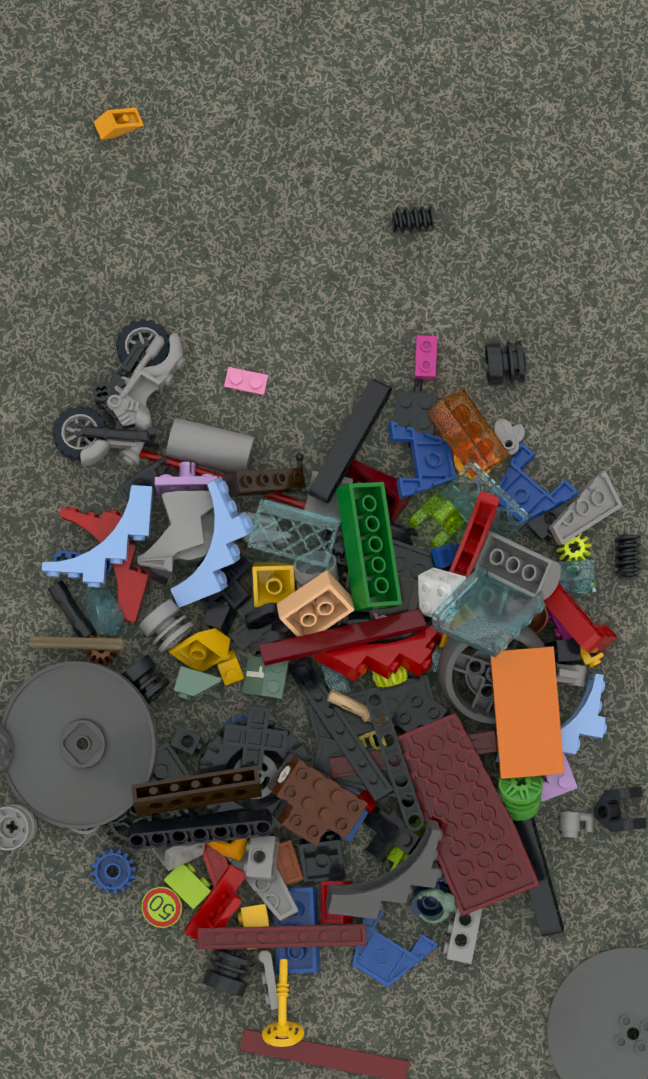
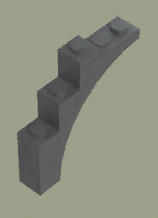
M428 821L424 835L417 847L393 870L363 883L329 885L325 902L328 913L377 919L379 912L383 910V901L406 904L408 896L412 894V885L435 888L437 880L439 881L441 878V868H439L436 860L438 856L437 844L441 842L443 832L438 822Z

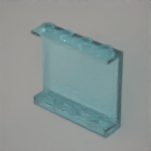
M480 565L432 613L433 629L496 658L514 638L518 637L522 629L528 626L538 613L542 612L545 605L543 592L540 591L534 598L490 578L488 576V567Z

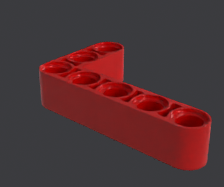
M559 582L554 592L547 599L542 600L586 652H602L617 639L616 634L607 625H595Z

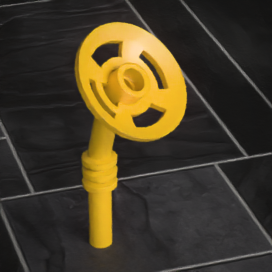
M280 959L279 983L277 984V987H279L277 992L279 993H276L278 997V1022L269 1024L262 1032L263 1040L267 1044L276 1047L294 1045L304 1037V1029L300 1024L287 1021V997H289L287 993L289 992V984H287V959ZM276 1036L279 1037V1038H287V1037H288V1039H275V1037H276Z

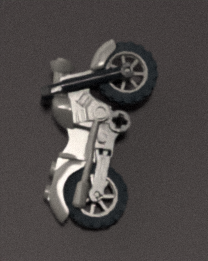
M140 319L137 322L134 320L130 322V325H125L122 328L123 331L118 334V340L116 341L117 354L122 365L110 383H98L93 388L96 406L99 409L105 410V414L115 422L116 429L108 428L100 413L92 410L91 407L86 406L85 408L79 405L73 409L72 407L68 408L65 413L62 412L59 418L55 420V426L52 430L54 443L58 451L65 458L67 457L74 462L77 460L85 467L99 462L106 456L110 448L126 449L120 452L124 462L130 466L133 464L138 466L140 463L139 454L143 447L155 450L159 448V443L155 436L156 428L152 425L151 415L146 407L148 397L153 392L161 393L165 385L169 386L177 369L180 370L186 362V359L183 357L182 343L178 333L170 335L169 338L163 326L159 323L156 324L155 321L150 319L149 321ZM142 334H149L150 336L143 339ZM139 335L140 340L136 342L132 340L135 336ZM129 344L134 345V347L132 348V350H131L130 352H129ZM78 421H87V422L85 423V425H83L82 423H79ZM73 422L76 423L75 429L69 428ZM66 431L75 434V435L69 437L68 439H66V436H65V435H66ZM77 439L76 447L70 445L69 443Z

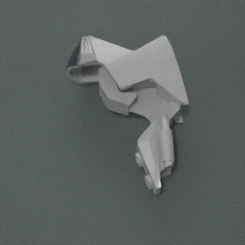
M174 491L163 493V505L170 526L146 553L137 556V564L156 582L164 586L168 585L172 579L174 560L191 563L205 559L211 546L215 521L210 491ZM251 512L246 513L252 520L254 531L241 537L245 544H254V547L257 548L264 547L269 542H274L275 545L287 544V540L291 539L290 533L277 531L275 518Z

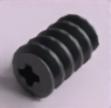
M415 206L412 207L410 213L407 207H404L402 213L399 207H396L395 213L392 212L393 233H396L397 227L400 228L401 233H404L405 227H408L410 233L413 227H416L417 232H420L422 226H424L426 232H428L430 226L434 230L432 206H428L427 212H425L423 206H420L419 212H417Z
M633 534L619 535L620 537L615 539V543L619 544V546L615 547V551L620 554L615 555V559L621 562L615 563V567L621 570L616 571L615 575L618 577H640L635 575V572L641 571V568L636 567L635 564L640 563L641 560L636 559L635 556L640 555L641 552L636 551L635 548L641 546V544L635 542V540L641 538V536Z

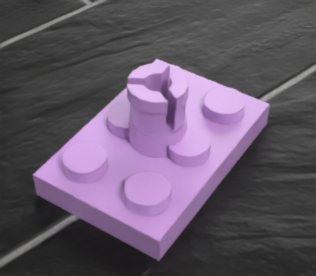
M193 462L179 463V477H172L168 474L155 477L157 498H162L163 493L174 491H209L207 483L216 479L217 476L211 474L195 476L196 464Z
M563 754L564 774L541 775L543 781L541 802L578 788L565 754Z

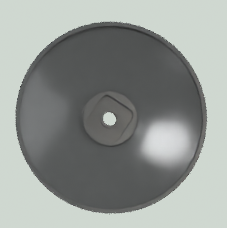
M85 661L63 662L46 667L35 673L19 687L4 712L0 727L7 731L14 747L12 763L3 772L18 800L30 812L48 823L72 829H86L107 824L118 819L134 806L131 785L147 783L152 780L158 757V735L153 714L139 690L127 678L109 667ZM82 738L88 741V747L85 750L80 747V740Z
M625 947L606 950L580 963L563 980L554 995L547 1019L549 1054L561 1079H648V949ZM632 1027L636 1028L639 1033L638 1037L634 1040L629 1039L627 1036V1031Z

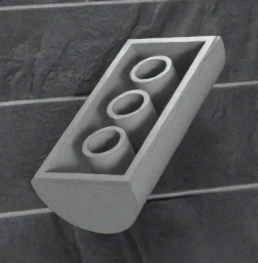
M176 417L171 428L166 457L184 462H193L196 465L229 473L247 471L255 437Z
M490 530L474 565V569L540 601L547 599L554 592L561 574L560 565L556 561Z

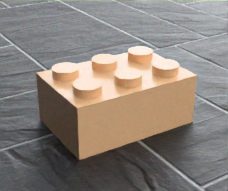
M326 570L277 604L280 620L298 637L325 631L353 612L354 606L351 595Z

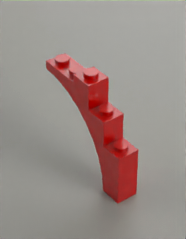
M480 492L467 529L449 570L451 573L466 577V585L453 592L454 610L458 606L468 585L474 565L496 516L500 499L491 493Z
M67 506V509L61 508L59 514L60 518L75 523L88 531L100 543L114 531L123 517L120 516V512L109 509V512L103 511L100 519L98 514L87 512L85 515L79 513V509ZM129 540L128 561H123L122 565L112 564L118 584V603L115 617L116 619L136 624L150 576L140 568H134V571L131 570L137 547L133 545V541Z
M437 619L426 630L407 639L384 644H359L315 654L314 660L354 682L360 675L363 676L366 673L367 668L386 679L392 673L395 674L400 666L420 677L431 668L433 664L432 653L435 651L439 641L442 640L448 622Z

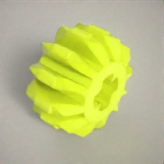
M580 533L563 545H559L562 548L556 549V552L564 553L559 559L563 560L567 557L566 565L570 564L571 559H573L574 566L578 565V559L584 563L586 561L584 556H590L591 554L585 550L591 548V544H584L588 540L587 536L581 540ZM573 543L577 545L576 548H579V551L576 550L574 553L570 552L571 548H569Z
M401 666L388 679L375 672L372 675L376 686L382 688L401 684L408 677L407 670Z

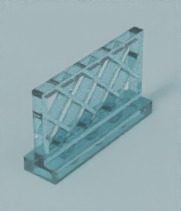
M471 459L449 485L442 490L439 496L469 523L475 504L471 501V496L478 497L480 492L483 491L482 483L488 484L491 487V494L506 501V507H497L495 520L490 531L511 539L531 516ZM469 468L476 472L477 479L468 478L467 470ZM456 482H464L465 491H460L455 486ZM469 483H477L478 492H470ZM499 511L507 512L508 521L499 519ZM512 512H517L523 518L522 521H513ZM500 525H509L510 534L508 536L501 530Z
M259 498L252 527L254 531L250 533L247 547L328 568L341 520ZM261 512L270 514L273 522L262 527L259 522ZM273 515L279 516L280 518L275 520ZM284 518L290 519L294 527L282 532L277 522ZM293 520H294V521H298V522H300V523L297 524V525H295V523L293 522ZM304 523L309 524L313 532L303 538L297 527ZM259 524L261 529L256 531L257 525ZM276 524L281 534L270 540L265 529ZM313 526H317L320 528L318 530H315ZM295 529L301 539L290 545L285 534ZM323 529L332 530L331 538L322 543L317 533ZM263 531L268 542L261 546L253 544L254 536ZM316 535L321 545L310 550L304 540ZM283 537L288 547L281 551L276 550L272 542ZM303 542L308 552L302 556L295 555L292 547ZM270 544L272 548H268L265 546ZM323 547L326 553L324 562L315 560L312 555L314 551ZM290 549V551L292 552V554L287 553V552H285V551H287V550ZM310 554V556H311L312 559L305 558V557Z

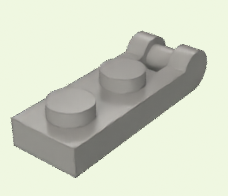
M262 950L259 954V960L264 963L265 972H261L263 985L267 984L268 993H265L266 1005H271V1010L278 1009V997L276 996L278 992L272 955L270 951Z

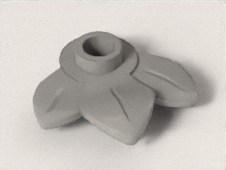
M499 418L495 423V432L485 433L484 439L492 449H499L502 454L507 456L514 455L519 450V442L525 436L524 427L522 424L512 427L508 420ZM509 442L513 444L511 447L505 446Z

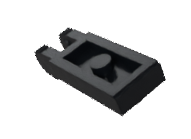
M165 456L155 461L152 465L149 464L117 487L127 503L129 501L131 485L155 487V477H160L163 474L169 475L175 470L171 466L166 468L160 475L155 471V468L165 463L167 460Z

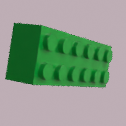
M384 482L352 483L337 488L336 493L354 611L389 609L402 605Z

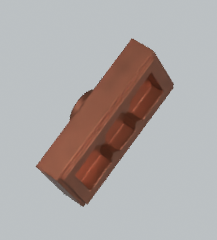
M288 840L279 843L277 866L286 885L304 880L292 841Z

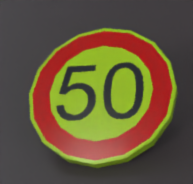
M159 886L152 888L145 894L141 910L149 924L159 928H166L179 920L183 904L180 896L174 890Z

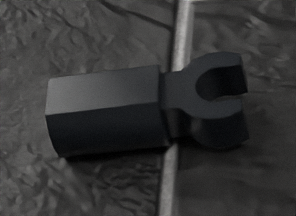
M390 521L392 537L398 540L402 539L404 543L412 545V539L408 537L411 535L417 537V531L414 528L405 529L404 526Z

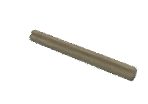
M31 636L29 638V646L32 648L122 651L125 648V641L120 638Z

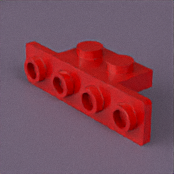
M229 865L184 929V933L197 940V928L226 927L229 918L240 906L241 899L236 890L245 879L246 873L233 865Z

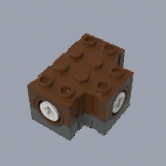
M289 752L267 786L270 791L282 799L280 807L275 811L273 817L283 826L315 846L318 845L321 836L325 834L327 829L335 831L345 839L368 804L360 796L302 759H299L291 752Z

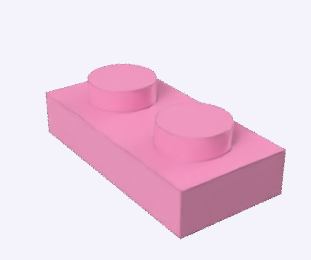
M228 367L224 388L264 396L268 375Z

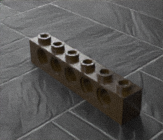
M257 765L131 785L133 804L137 816L262 797Z

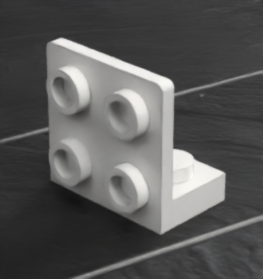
M432 568L419 574V609H421L422 614L449 623L453 622V592L466 585V577L437 568Z

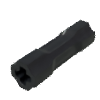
M62 580L47 589L69 620L78 637L88 638L90 634L96 633Z

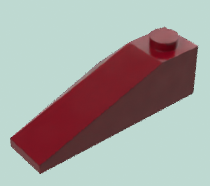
M354 460L345 475L346 478L353 479V483L384 482L389 520L391 522L396 521L411 496L399 499L396 482L398 479L359 461Z

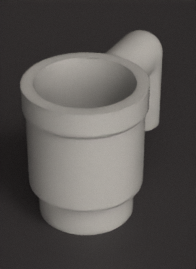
M560 812L561 837L578 838L580 821H585V832H593V814Z

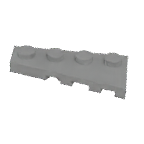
M605 470L600 471L549 526L557 545H563L623 507Z
M246 851L240 861L229 857L226 858L235 867L244 871V863L248 861L249 852ZM260 853L257 856V862L261 863L264 861L265 853ZM278 866L276 868L275 881L255 880L245 877V880L280 921L300 912Z

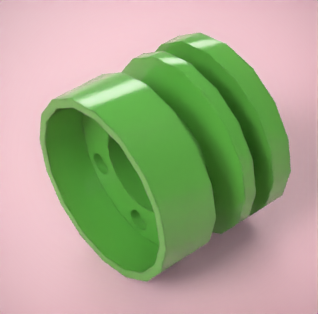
M542 777L499 778L498 793L511 818L516 821H523L534 817L541 806Z

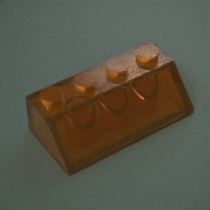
M465 390L441 399L426 412L431 418L432 423L436 425L444 440L447 441L454 451L455 456L459 458L467 473L473 479L485 474L510 457L506 448Z

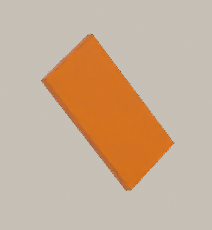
M554 647L491 651L490 660L500 778L564 774Z

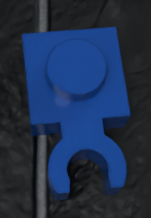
M460 543L453 545L445 544L431 549L437 569L452 565Z

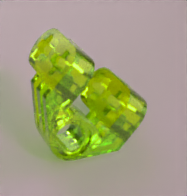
M437 492L408 520V523L416 529L431 515L444 528L429 543L433 548L445 544L465 523L458 510Z

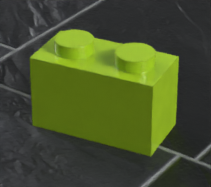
M187 862L176 867L164 881L192 909H195L211 892L209 889L211 884L203 876L199 879L194 874L197 870Z

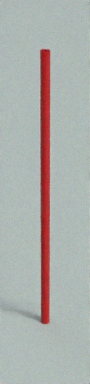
M144 449L139 454V457L154 462L163 457ZM166 457L167 460L163 463L164 465L179 469L181 461ZM196 466L195 475L211 474L217 476V478L224 477V475ZM260 495L303 510L305 509V501L287 495Z

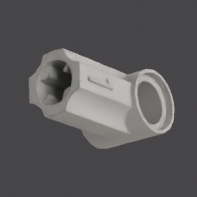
M555 663L557 682L566 683V686L585 687L586 666Z

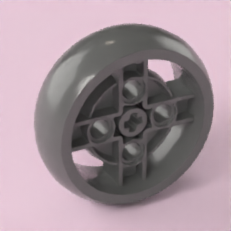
M485 616L471 620L458 628L450 636L440 654L438 680L446 700L458 713L475 722L496 725L492 673L490 671V652L499 651L500 649L516 650L519 641L528 648L545 647L542 640L530 627L509 617ZM495 636L494 640L481 642L472 649L466 648L479 639ZM473 661L480 662L477 666H470V663ZM453 670L463 673L465 683L472 691L470 699L463 695L455 686ZM485 686L491 687L488 691H483L482 688Z

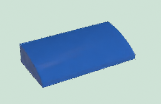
M317 887L288 888L300 912L283 921H280L274 915V926L319 925ZM320 947L275 948L276 974H279L280 959L288 960V973H313L321 971Z

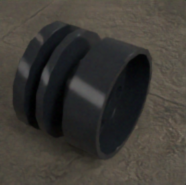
M515 340L514 350H512L511 342L507 341L505 351H502L499 342L485 343L486 364H489V372H487L488 385H502L504 375H508L510 384H514V374L517 375L518 383H524L526 357L521 341Z
M149 655L135 662L121 674L139 690L147 704L156 700L171 683L167 678L158 682L164 675L162 671L155 675L151 674L157 665Z
M213 949L212 954L219 956L220 960L210 958L209 962L217 966V969H207L202 983L215 989L244 997L248 983L240 979V976H250L252 972L243 969L244 965L254 967L255 962L245 955L229 949Z

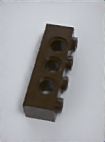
M302 467L236 471L222 477V480L228 485L230 497L292 493L306 488Z

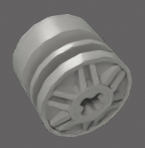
M307 552L300 555L293 564L297 580V590L326 570L339 582L336 557L329 552Z
M172 599L157 607L138 626L147 637L155 633L158 635L153 641L154 646L163 641L162 645L158 648L161 654L181 643L194 627L192 622L182 626L187 620L185 615L178 619L175 618L180 609Z
M10 804L1 807L0 849L4 851L15 850L30 843L38 829L35 815L21 804ZM15 822L18 829L14 830V827H11V823Z

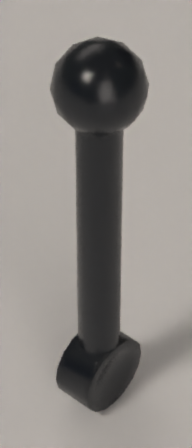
M298 453L296 455L298 467L303 469L302 460L304 456ZM306 488L299 490L300 495H306Z

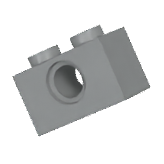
M275 836L250 838L247 841L246 851L249 854L248 861L244 863L246 877L255 880L275 881L280 839ZM260 853H265L264 861L258 863L257 856Z

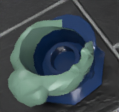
M439 881L436 882L435 888L418 886L414 889V897L411 900V912L415 917L427 923L442 922L454 910L455 897Z

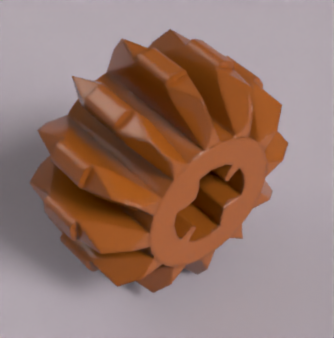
M97 631V637L108 638L109 632L105 631L102 637L101 631ZM89 635L90 638H95L94 635ZM84 650L85 653H92L88 657L90 661L96 657L95 663L99 664L102 659L103 665H107L106 658H109L112 662L115 661L111 656L112 653L119 655L117 650H104V653H101L99 650Z

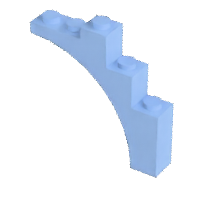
M221 477L207 483L213 500L215 514L214 533L207 555L198 569L189 578L170 589L178 608L222 591L228 586L226 575L220 569L240 559V550L233 541L254 531L252 520L246 515V512L237 513L236 503L231 500L228 493V485Z
M131 485L129 501L123 517L114 531L102 543L89 552L72 559L59 562H42V571L47 573L49 577H59V574H68V578H80V575H83V582L91 588H100V584L105 585L107 560H110V564L122 565L123 561H128L129 537H133L134 541H145V538H150L153 487Z
M589 675L586 690L578 707L570 718L560 726L563 754L573 755L577 753L581 743L579 736L599 739L605 735L607 730L606 717L598 716L602 709L600 698L605 688L604 675ZM497 751V758H496V762H497V763H499L498 751Z

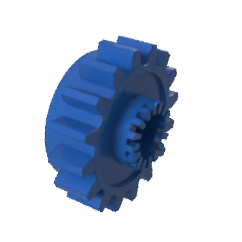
M110 848L109 854L104 850L101 851L102 857H95L98 861L97 864H91L95 871L91 872L90 875H95L96 877L93 883L98 882L100 884L99 890L105 887V893L107 894L111 889H113L114 894L118 893L119 888L122 892L126 891L125 885L132 886L129 880L136 879L132 871L137 870V868L131 867L134 859H127L129 853L121 855L122 849H118L117 853H114L113 848ZM112 865L117 866L119 869L116 877H111L108 873V869Z

